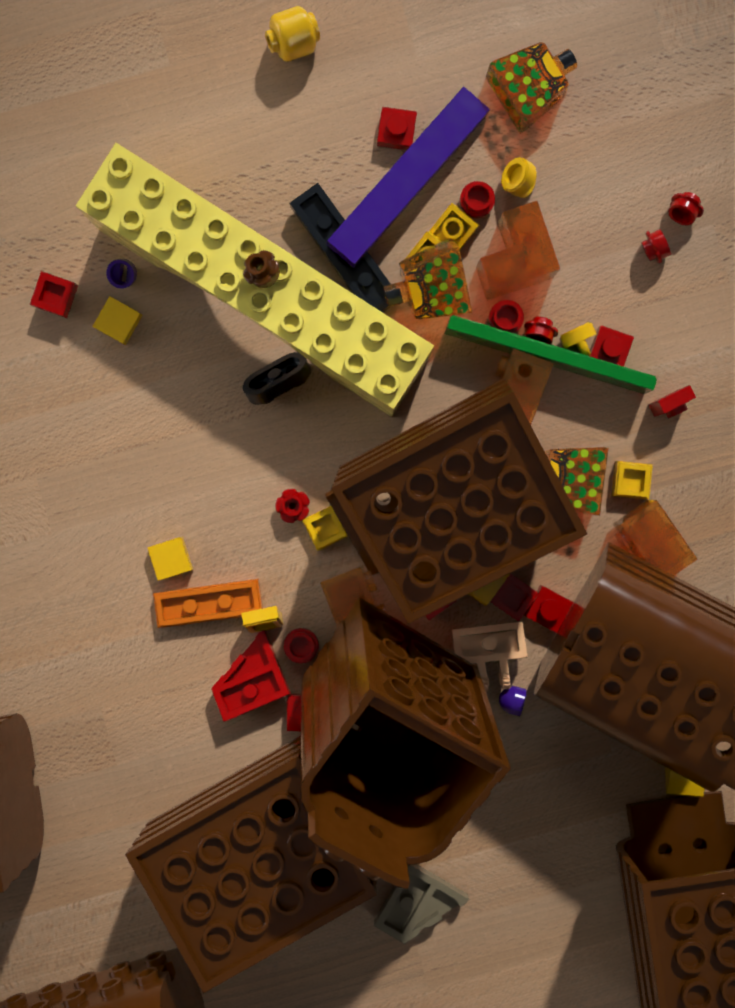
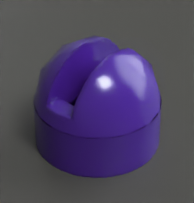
M127 259L112 261L106 270V276L110 284L120 289L131 286L136 281L138 275L135 265ZM124 265L127 266L126 282L122 281Z
M517 686L504 689L499 695L501 708L508 714L520 717L525 703L526 689Z

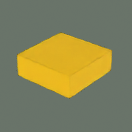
M109 296L92 327L126 346L143 315Z
M615 461L611 496L649 500L653 465Z
M331 506L302 520L317 551L348 536Z
M183 536L147 547L158 581L193 570Z
M277 606L241 613L243 625L250 633L280 628L284 625L282 613Z

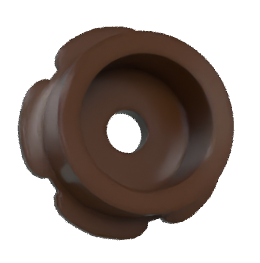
M266 250L251 254L244 262L246 267L243 271L244 279L249 284H254L259 288L272 286L278 280L280 274L279 263L277 260H274V254Z

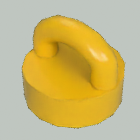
M525 158L513 159L507 164L502 173L501 184L503 189L512 195L527 198L532 193L536 184V167Z
M588 322L560 335L559 339L564 349L576 344L580 354L590 356V349L585 339L597 333L593 324Z

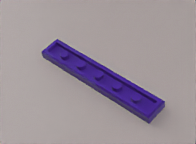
M463 86L331 235L326 245L354 268L485 119L490 109Z

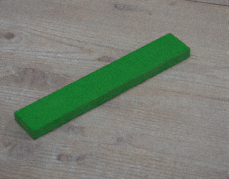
M455 315L450 316L444 333L642 394L653 391L657 381L656 376Z

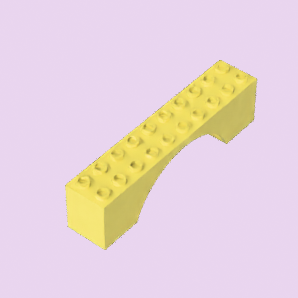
M118 143L114 144L75 205L98 230L154 266L165 269L187 280L243 314L307 358L334 381L391 417L430 358L434 348L433 344ZM262 250L273 253L275 256L274 260H277L279 263V278L268 288H259L254 284H249L243 277V271L246 268L244 266L245 260L251 254L259 253Z

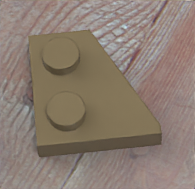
M407 864L410 880L408 889L394 885L374 919V926L405 944L418 936L423 928L431 927L442 920V915L457 905L460 907L465 905L469 900L468 894L417 864Z

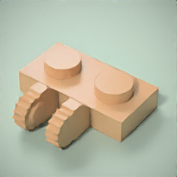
M523 622L462 628L451 631L454 653L470 663L476 664L485 691H488L489 686L485 665L488 662L498 661L499 684L502 690L511 688L507 660L528 657Z

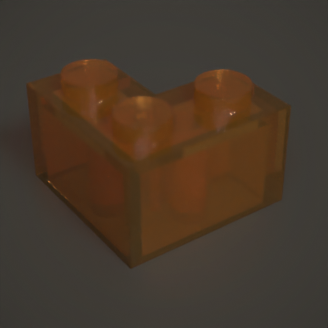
M538 201L504 211L498 222V227L506 249L481 257L476 266L487 301L553 279L560 270Z

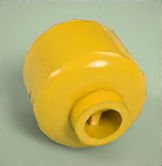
M301 6L272 15L269 22L270 30L265 31V38L270 52H277L279 57L285 62L312 54L316 49V42L320 41V31L315 16L312 12L307 13Z

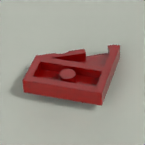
M261 631L257 634L256 639L243 654L238 656L227 673L222 675L211 688L223 722L291 694L267 631Z

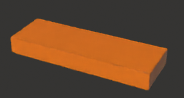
M259 578L153 593L158 628L242 617L241 613L263 609Z

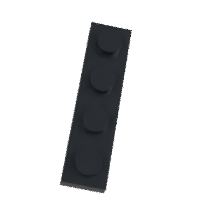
M319 183L289 203L290 208L351 293L383 313L392 306H389L386 292L395 289L368 252L353 268L326 245L327 240L345 219Z

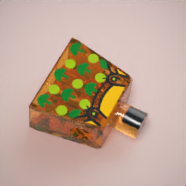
M539 42L494 60L489 64L486 80L519 134L525 132L564 97L569 86L565 75L577 69V61L570 49H566L553 57L546 44Z
M452 238L446 239L402 260L399 263L403 281L383 286L388 306L393 307L408 302L410 311L415 319L472 313L460 249Z
M570 448L545 451L576 512L600 516L609 448Z

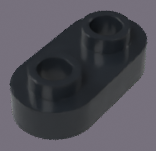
M289 353L247 377L242 389L252 404H268L294 387L304 384L311 374V366L300 353Z

